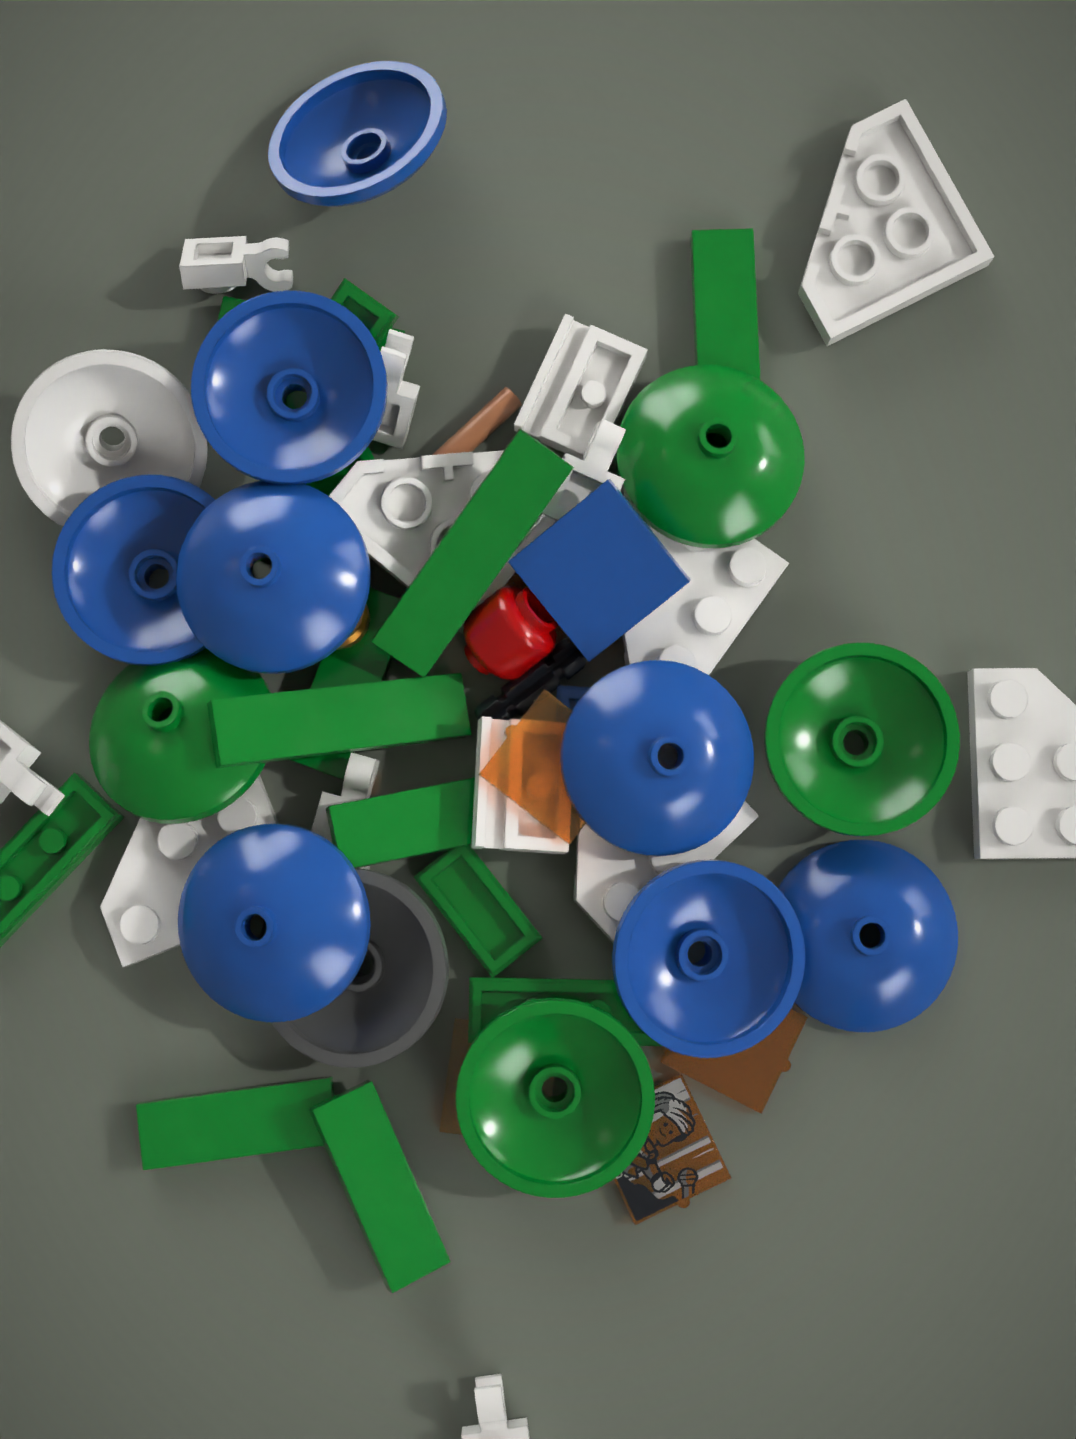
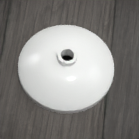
M102 349L90 350L66 357L44 370L33 381L22 397L15 413L11 432V452L17 476L33 503L47 517L62 527L72 512L89 495L114 481L137 475H164L178 478L200 487L206 470L208 442L197 422L191 394L167 369L137 354ZM107 427H116L123 432L125 439L119 445H109L103 441L100 433Z

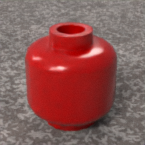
M506 585L496 590L477 606L465 620L463 625V633L467 643L464 647L465 655L471 665L482 674L489 675L491 673L500 679L507 680L518 679L554 650L557 637L555 628L558 627V623L528 587L521 589Z

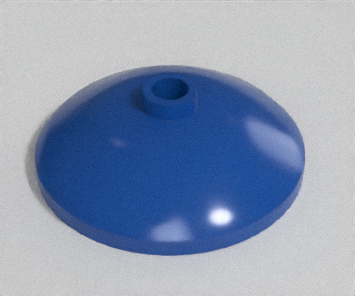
M399 61L364 63L344 69L323 79L296 99L275 126L268 148V161L274 177L281 188L291 197L304 203L320 206L340 207L355 205L373 200L394 190L411 178L425 164L443 134L447 119V108L440 87L436 80L424 69Z
M285 290L262 294L246 300L227 312L212 327L203 340L194 362L191 377V397L194 413L201 431L212 448L224 461L241 473L256 480L279 485H299L316 482L338 473L354 462L369 446L376 435L387 403V373L379 347L370 331L346 307L327 297L304 291ZM303 391L307 394V400L302 407L291 409L285 405L286 398L291 392Z
M148 474L131 476L109 483L89 495L79 504L64 524L55 545L52 560V584L56 601L64 619L80 639L96 651L113 660L137 666H158L189 658L206 648L196 638L183 616L177 595L176 571L185 537L199 515L215 501L212 496L187 481L170 476ZM158 569L168 570L169 579L166 585L158 589L151 588L149 585L151 574Z
M256 481L244 484L223 494L212 502L195 520L185 537L178 558L176 571L177 595L183 616L196 638L215 656L231 665L251 672L264 674L293 672L325 659L339 648L355 629L365 609L369 594V556L363 537L354 521L328 495L306 484L279 485ZM261 558H270L272 562L270 573L261 579L254 578L252 569L255 562Z
M649 660L629 664L608 673L582 695L573 708L563 732L560 763L563 783L572 806L593 832L608 843L632 853L667 856L684 853L706 844L718 836L732 822L741 809L751 785L754 769V749L751 732L742 710L735 699L719 682L708 674L686 664L665 660ZM664 744L673 746L677 751V763L671 769L662 767L658 761V751Z
M261 824L235 831L216 842L204 853L192 869L183 888L179 903V941L184 959L194 979L203 991L220 1006L234 1014L255 1021L285 1022L296 1020L315 1013L332 1003L347 989L357 975L365 958L370 939L371 921L368 898L363 883L352 863L334 844L324 837L305 828L293 825ZM255 914L260 915L267 925L266 933L262 939L256 937L250 929V921Z
M873 840L837 842L822 847L804 857L794 865L780 882L777 888L793 907L801 925L805 944L804 976L794 1003L812 1018L846 1031H883L900 1026L920 1015L937 999L946 986L955 965L958 949L956 915L952 902L940 880L922 861L912 854L891 844ZM867 923L874 924L880 931V941L873 948L865 947L859 938L861 928Z
M714 859L696 860L676 865L663 871L645 884L628 904L616 930L612 951V970L616 990L623 1007L633 1022L647 1036L665 1048L682 1055L699 1058H717L733 1055L756 1045L770 1035L790 1012L800 991L805 969V944L801 925L793 907L784 894L770 880L758 872L740 864ZM702 941L705 946V954L700 961L691 963L688 959L689 947L694 942Z

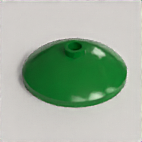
M694 365L671 371L654 380L637 395L621 422L620 427L626 429L615 454L617 475L625 479L622 485L624 495L635 511L650 527L676 542L699 548H726L751 541L768 531L782 518L796 497L801 485L805 464L804 445L794 415L772 388L741 370L719 365ZM710 433L721 434L726 439L727 446L723 448L711 446L706 439V435Z
M857 642L837 645L822 650L806 659L787 676L774 695L768 710L764 730V747L768 767L776 786L786 801L798 813L828 831L842 835L867 837L882 835L905 828L926 815L939 802L949 787L956 771L960 751V731L957 715L949 695L940 681L927 667L910 655L895 648L881 644ZM847 733H856L862 738L864 748L860 755H852L845 750L843 740Z
M207 648L189 658L164 665L137 666L129 664L113 679L105 690L96 707L89 735L90 759L95 776L101 787L111 799L129 813L141 819L162 824H180L197 821L228 807L251 787L260 775L266 762L216 768L207 703L212 699L271 693L267 683L260 673L231 665L215 656ZM173 707L171 715L166 720L158 722L159 716L166 709Z
M546 998L526 1002L507 1010L492 1020L478 1034L469 1047L461 1064L456 1088V1111L460 1130L468 1148L479 1164L494 1178L510 1188L525 1194L546 1198H565L585 1194L602 1187L620 1175L633 1162L642 1149L650 1132L655 1109V1089L650 1066L641 1046L631 1032L620 1021L604 1010L585 1002L565 998ZM550 1077H559L566 1082V1089L560 1095H548L542 1088L545 1080Z

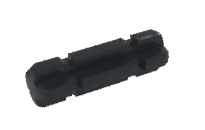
M569 638L561 640L555 645L554 650L548 654V658L544 661H539L518 679L510 680L500 688L502 694L498 697L492 694L479 704L474 711L477 720L482 716L500 720H510L517 713L523 716L555 691L557 686L561 684L559 680L563 677L569 680L583 669L586 664V658Z

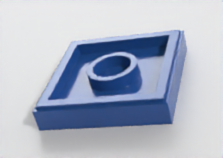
M611 479L605 481L508 561L588 662L691 580Z

